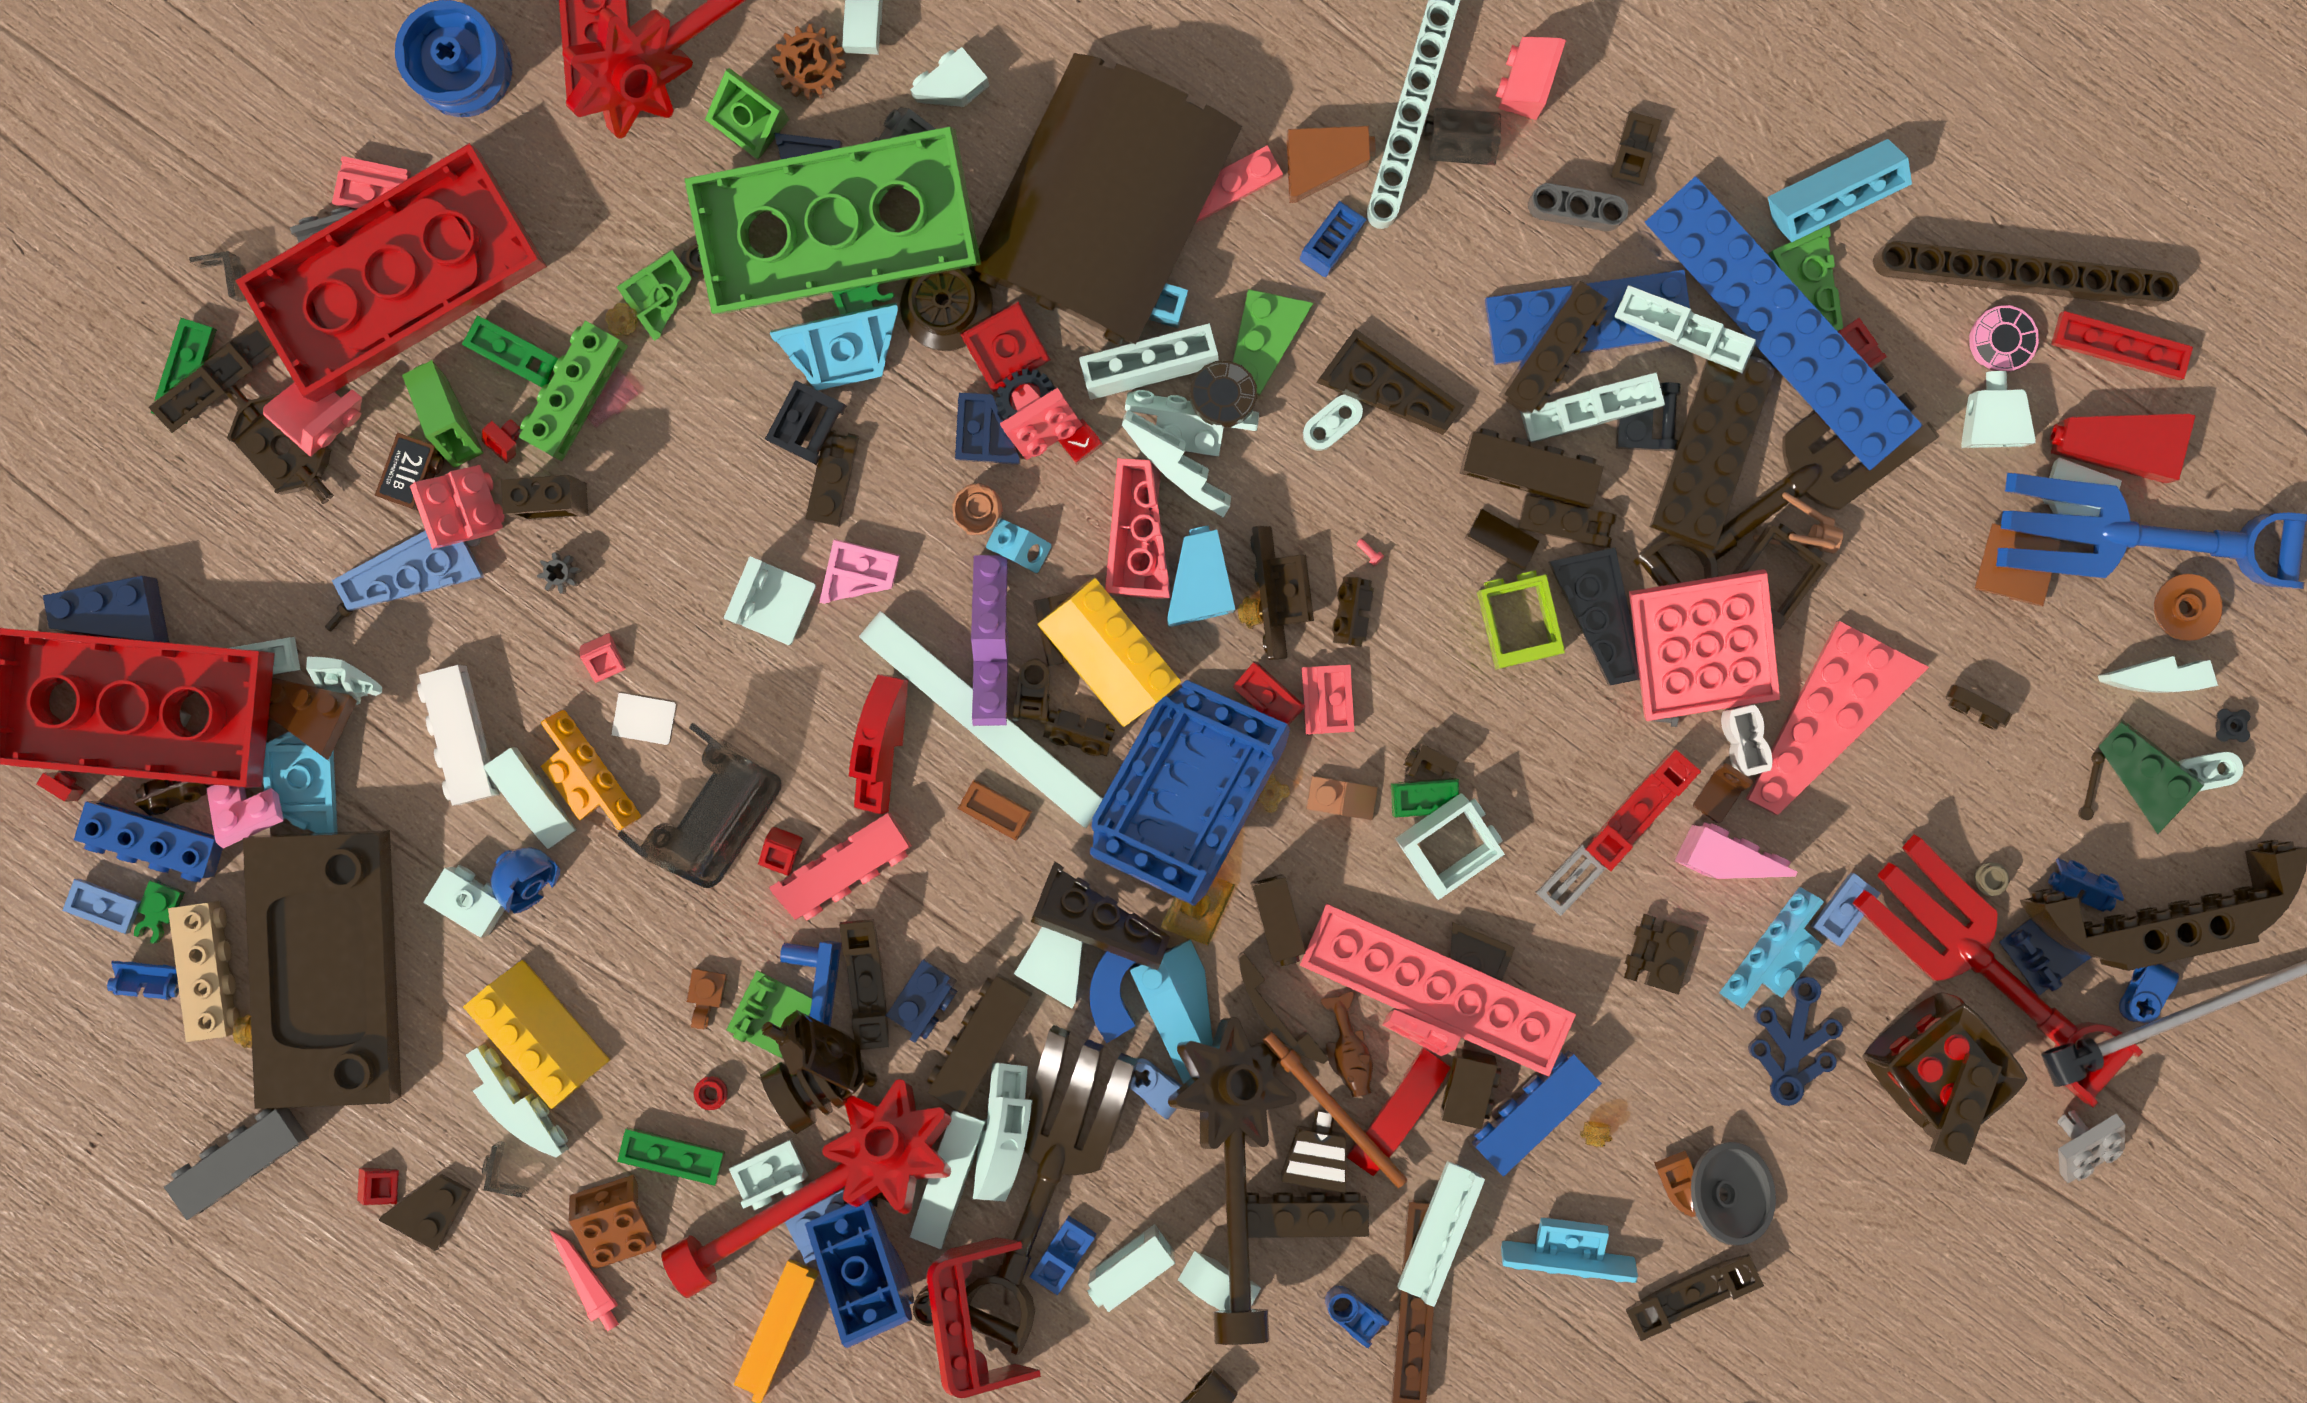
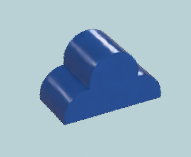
M870 1200L859 1207L848 1204L805 1223L840 1340L845 1348H850L912 1320L910 1304L914 1303V1295L908 1275L896 1249L889 1241L882 1221Z

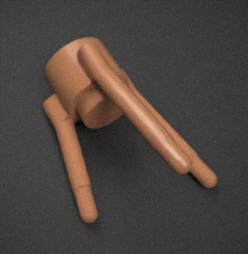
M1784 492L1782 497L1820 522L1819 525L1814 524L1811 527L1808 536L1790 534L1789 539L1797 541L1804 547L1806 544H1811L1820 551L1835 554L1843 540V530L1834 526L1835 519L1822 515L1801 500ZM1754 535L1753 540L1756 541L1760 535ZM1773 538L1769 542V544L1782 545Z

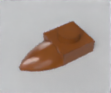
M1686 1151L1654 1162L1672 1204L1684 1214L1695 1217L1696 1213L1691 1198V1180L1694 1169Z

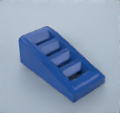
M1339 201L1302 250L1299 258L1300 261L1326 278L1367 219ZM1336 217H1340L1353 226L1351 230L1336 221ZM1328 229H1333L1345 238L1343 240L1328 231ZM1320 240H1325L1327 243L1335 247L1336 250L1333 251L1332 249L1321 243Z

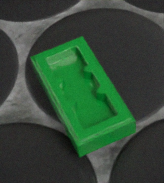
M1448 778L1391 783L1392 816L1398 818L1430 815L1459 795V779Z

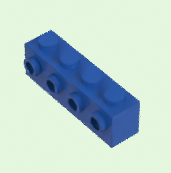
M85 801L74 837L75 841L85 843L84 849L101 854H105L106 850L117 853L116 858L130 863H137L138 859L149 862L148 868L169 873V870L173 869L182 872L181 878L194 882H201L202 878L215 877L223 850L216 843L215 835L101 801Z
M1569 1050L1565 1054L1560 1052L1550 1076L1548 1077L1543 1074L1541 1077L1538 1075L1532 1077L1523 1086L1522 1089L1525 1092L1516 1101L1511 1098L1498 1110L1500 1116L1491 1124L1489 1121L1485 1122L1482 1129L1475 1131L1474 1136L1476 1138L1472 1141V1144L1504 1177L1602 1083Z

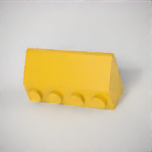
M1096 578L1087 581L1037 624L1122 727H1125L1150 709L1181 683V680Z
M524 959L487 985L463 1006L551 1109L560 1105L611 1061Z

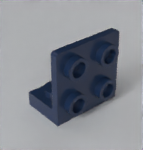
M923 959L886 1016L913 1033L909 1039L912 1042L916 1043L920 1037L926 1040L939 1021L934 1016L940 1008L945 1011L958 991L953 988L957 980Z

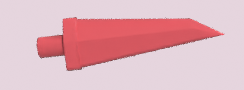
M550 1230L590 1321L592 1322L599 1317L607 1332L619 1325L611 1309L618 1306L615 1298H612L571 1241Z

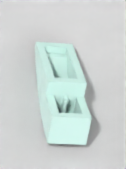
M845 0L842 45L845 53L879 55L883 0Z
M2174 656L2161 657L2098 675L2101 683L2138 692H2181L2218 686L2211 660H2200L2177 666Z
M509 748L483 766L513 809L547 849H550L576 831V828L539 775L534 773L518 748Z

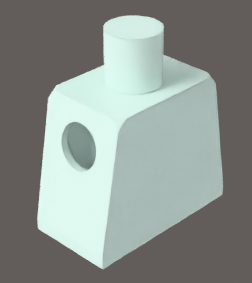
M2007 371L1986 372V390L1969 394L1961 447H2026L2036 443L2025 390H2007Z

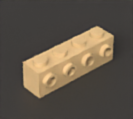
M220 901L168 908L186 1042L237 1034V1027L240 1025V1015L233 1002L232 994L235 993L236 985L233 975L229 973L228 961L231 958V948L229 942L225 941L223 927L226 926L227 918L224 908L220 906Z

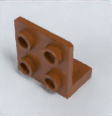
M634 1175L570 1195L569 1223L594 1269L656 1249V1241L638 1206V1183Z

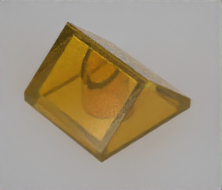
M1216 876L1206 895L1195 906L1173 896L1161 922V928L1208 946L1235 884Z

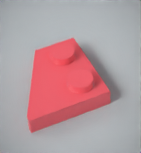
M1395 1009L1387 1014L1382 1024L1386 1028L1439 1056L1456 1050L1461 1039L1456 1034Z

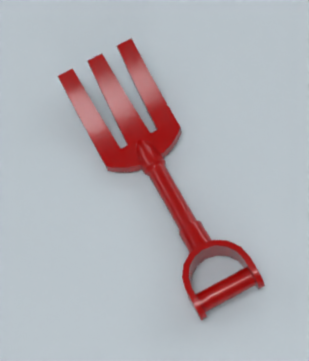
M1915 834L1904 844L1903 850L1934 885L1970 920L1966 927L1942 908L1894 864L1888 862L1877 876L1910 913L1946 948L1942 954L1918 936L1868 891L1863 890L1852 903L1887 939L1932 980L1950 979L1963 974L1969 969L1975 973L1982 974L2037 1023L2036 1027L2056 1044L2054 1047L2068 1043L2075 1044L2085 1034L2096 1031L2103 1032L2111 1038L2123 1034L2112 1026L2085 1022L2074 1025L2059 1010L2048 1006L1995 959L1994 953L1989 950L1997 928V911L1966 884L1922 838ZM2136 1044L2103 1056L2104 1066L2102 1069L2094 1072L2089 1071L2087 1077L2079 1083L2074 1082L2065 1086L2084 1103L2094 1108L2098 1104L2095 1097L2132 1056L2138 1058L2143 1051Z

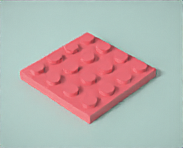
M1765 569L1629 591L1643 712L1646 721L1780 700L1768 574Z

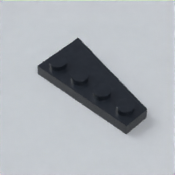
M1616 548L1549 561L1548 563L1608 686L1640 680L1635 637Z

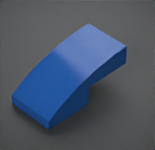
M1068 1215L1030 1274V1278L1058 1295L1074 1272L1078 1262L1095 1239L1097 1233Z

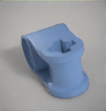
M1138 1058L1136 1070L1139 1072H1143L1145 1069L1148 1070L1147 1077L1149 1080L1141 1079L1136 1082L1134 1074L1130 1088L1143 1098L1153 1110L1168 1120L1176 1111V1108L1169 1106L1168 1098L1182 1085L1171 1076L1162 1072L1149 1060Z

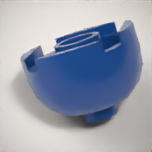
M532 847L505 851L496 860V866L492 872L491 888L493 895L508 913L510 910L514 914L521 913L537 904L543 898L538 893L547 883L552 888L554 887L560 876V868L545 853Z

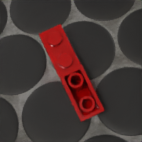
M878 674L869 691L858 722L850 759L848 776L856 778L854 808L878 814L889 813L894 747L903 746L908 679Z

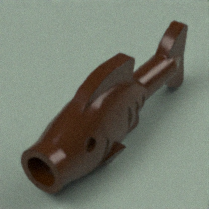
M1349 992L1339 997L1321 999V1004L1330 1012L1335 1013L1340 1033L1337 1042L1326 1043L1329 1064L1349 1088L1352 1097H1359L1372 1093L1370 1084L1373 1062L1372 1055L1364 1043V1031L1361 1029L1353 1032L1348 1009L1352 1005L1355 994L1354 992Z

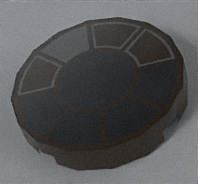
M1215 361L1205 365L1195 374L1190 388V402L1195 413L1205 423L1210 425L1232 427L1242 423L1252 414L1257 401V385L1252 374L1242 365L1232 361Z

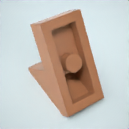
M1311 776L1306 809L1372 820L1378 787Z

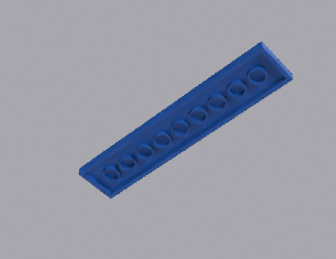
M1696 176L1645 221L1650 230L1746 336L1756 339V347L1869 471L1923 426Z

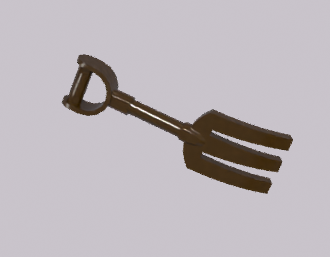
M1884 363L1873 369L1885 384L1894 378ZM1906 392L1898 397L1910 412L1917 407ZM1814 413L1782 438L1783 458L1789 474L1783 478L1782 483L1723 526L1715 549L1710 550L1671 535L1654 544L1632 562L1635 566L1641 563L1658 587L1682 583L1658 552V550L1666 546L1679 545L1690 549L1699 557L1704 567L1705 579L1718 577L1717 560L1736 547L1740 539L1790 503L1782 497L1784 492L1796 498L1806 495L1822 506L1840 510L1928 446L1940 435L1930 422H1927L1870 471L1863 465L1835 483L1831 476L1853 459L1855 455L1839 437L1815 454L1810 451L1808 447L1831 429L1817 413Z
M1055 1025L1048 1032L1040 1065L1028 1100H1032L1024 1151L1039 1164V1167L1037 1169V1180L1013 1239L1021 1241L1022 1248L1005 1252L996 1275L979 1278L966 1287L971 1329L1011 1346V1353L1017 1356L1022 1352L1027 1342L1035 1316L1033 1297L1022 1283V1280L1031 1260L1029 1254L1056 1185L1062 1181L1064 1174L1084 1175L1102 1170L1138 1063L1136 1058L1124 1053L1119 1055L1093 1126L1083 1149H1080L1076 1146L1086 1118L1104 1045L1087 1039L1082 1046L1050 1134L1047 1135L1043 1131L1056 1092L1070 1031ZM989 1283L1003 1285L1012 1291L1020 1303L1022 1314L1020 1326L1018 1327L970 1306L977 1291Z

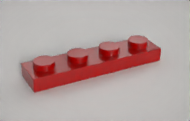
M2067 311L2059 314L2051 343L2053 346L2179 381L2185 379L2193 346Z

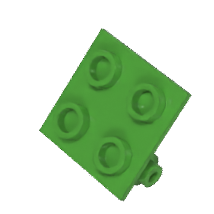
M757 970L726 1030L733 1033L735 1039L741 1042L748 1041L783 1059L776 1041L762 1035V1027L768 1021L781 1027L784 1019L796 1010L809 1016L812 998Z

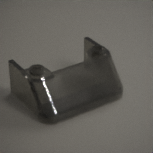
M692 722L689 729L708 743L702 755V762L713 774L678 827L668 823L659 824L650 831L644 841L622 830L617 836L646 861L703 888H711L723 879L778 796L782 783L780 777L726 740Z

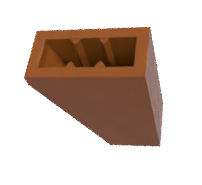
M1369 126L1288 129L1286 138L1289 203H1296L1366 168L1370 157L1376 154L1375 136H1369Z

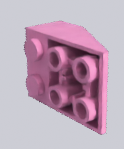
M1705 822L1702 826H1691L1675 859V862L1704 876L1717 879L1796 877L1798 873L1788 868L1791 862L1785 858L1766 852L1762 855L1758 853L1760 849L1758 845L1743 838L1740 840L1734 837L1731 840L1727 838L1729 831L1715 824H1707Z

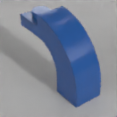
M1108 951L1099 960L1090 987L1092 1016L1106 1043L1136 1025L1122 1000L1120 990L1125 972L1136 962Z

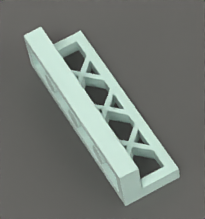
M1446 1162L1398 1282V1289L1420 1297L1425 1304L1435 1307L1485 1179L1479 1173L1452 1162Z

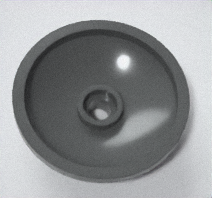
M1727 1142L1712 1146L1698 1160L1691 1180V1198L1694 1211L1703 1228L1713 1238L1728 1245H1745L1760 1238L1768 1229L1776 1206L1774 1181L1768 1166L1761 1156L1744 1144Z

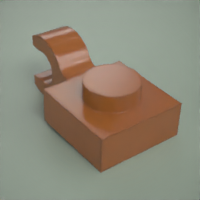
M692 969L686 1001L696 1004L691 1028L702 1030L708 1028L711 1006L718 1008L722 1006L728 974Z

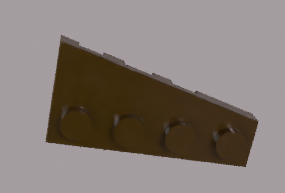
M1356 328L1316 382L1441 435L1445 434L1464 407L1463 404Z

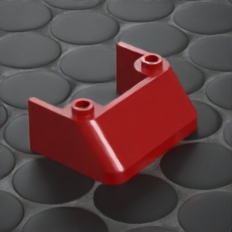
M995 1237L951 1248L934 1261L927 1271V1285L941 1382L945 1392L951 1396L967 1398L1041 1377L1040 1370L1019 1364H1011L988 1371L984 1354L974 1349L965 1279L968 1278L972 1271V1261L1021 1249V1241Z

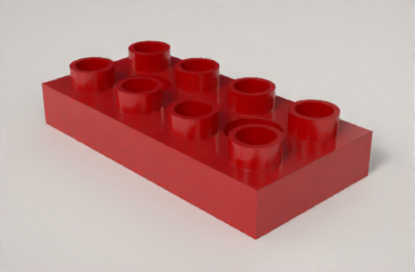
M0 628V765L235 787H262L275 653ZM67 681L75 691L77 702L72 716L62 723L58 717L52 714L49 699L54 687ZM194 692H198L208 704L209 719L204 729L193 736L181 723L180 708L187 697L191 696Z

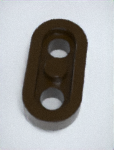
M1951 685L1945 696L1950 701L1948 706L1951 709L1964 715L1971 712L1980 717L1978 722L1981 725L1995 731L1999 726L2006 728L2012 717V714L2005 709L1957 685Z

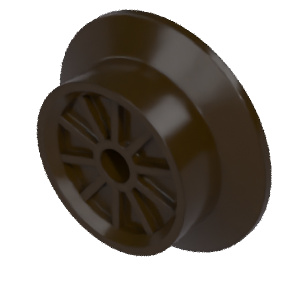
M969 267L909 278L903 289L900 301L903 323L907 331L917 342L930 349L953 351L966 347L959 333L992 315L993 299L990 287L978 281L979 274L970 270ZM948 300L945 305H941L943 301Z

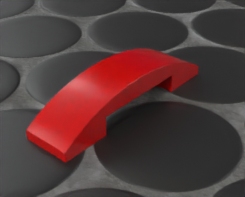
M1674 749L1627 797L1594 836L1585 850L1611 872L1633 848L1632 845L1672 800L1682 794L1701 771L1678 750Z
M1422 1048L1404 1073L1405 1077L1368 1129L1364 1130L1388 1158H1390L1414 1126L1451 1068L1425 1048ZM1355 1142L1347 1153L1346 1158L1374 1177L1380 1168Z

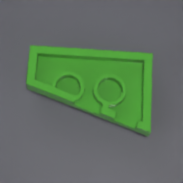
M1828 225L1794 242L1772 250L1768 253V256L1838 332L1843 329L1839 292L1834 284L1832 268L1835 267L1833 254L1830 255L1828 238L1831 237Z

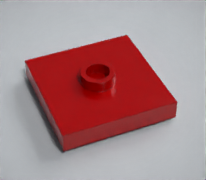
M1018 300L959 333L993 393L998 390L999 386L1002 388L1006 386L1003 383L1006 377L1010 381L1014 379L1012 376L1013 372L1017 371L1022 376V369H1028L1031 372L1033 369L1051 360Z

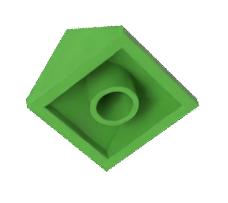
M728 68L723 75L705 120L753 157L759 159L775 139L774 133H780L789 121V118L782 107L732 69Z

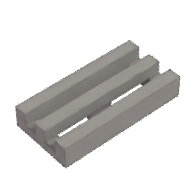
M1580 844L1535 892L1559 916L1606 869L1604 865L1585 850L1586 847L1583 844ZM1584 855L1586 859L1549 896L1547 894L1549 889ZM1592 863L1595 866L1593 871L1558 905L1555 901Z

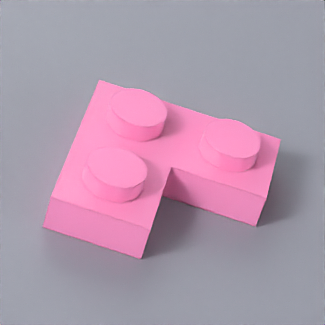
M213 785L206 788L215 841L222 848L284 821L279 794L272 788L248 799L245 787Z

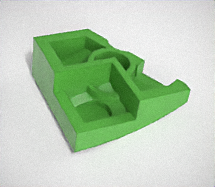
M671 249L616 287L655 341L660 337L663 328L671 314H673L680 297L692 278Z

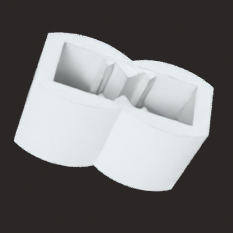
M1745 705L1724 710L1721 716V724L1725 737L1731 743L1729 756L1732 767L1746 776L1771 771L1772 753L1768 743L1763 738L1764 721L1759 709L1755 705Z

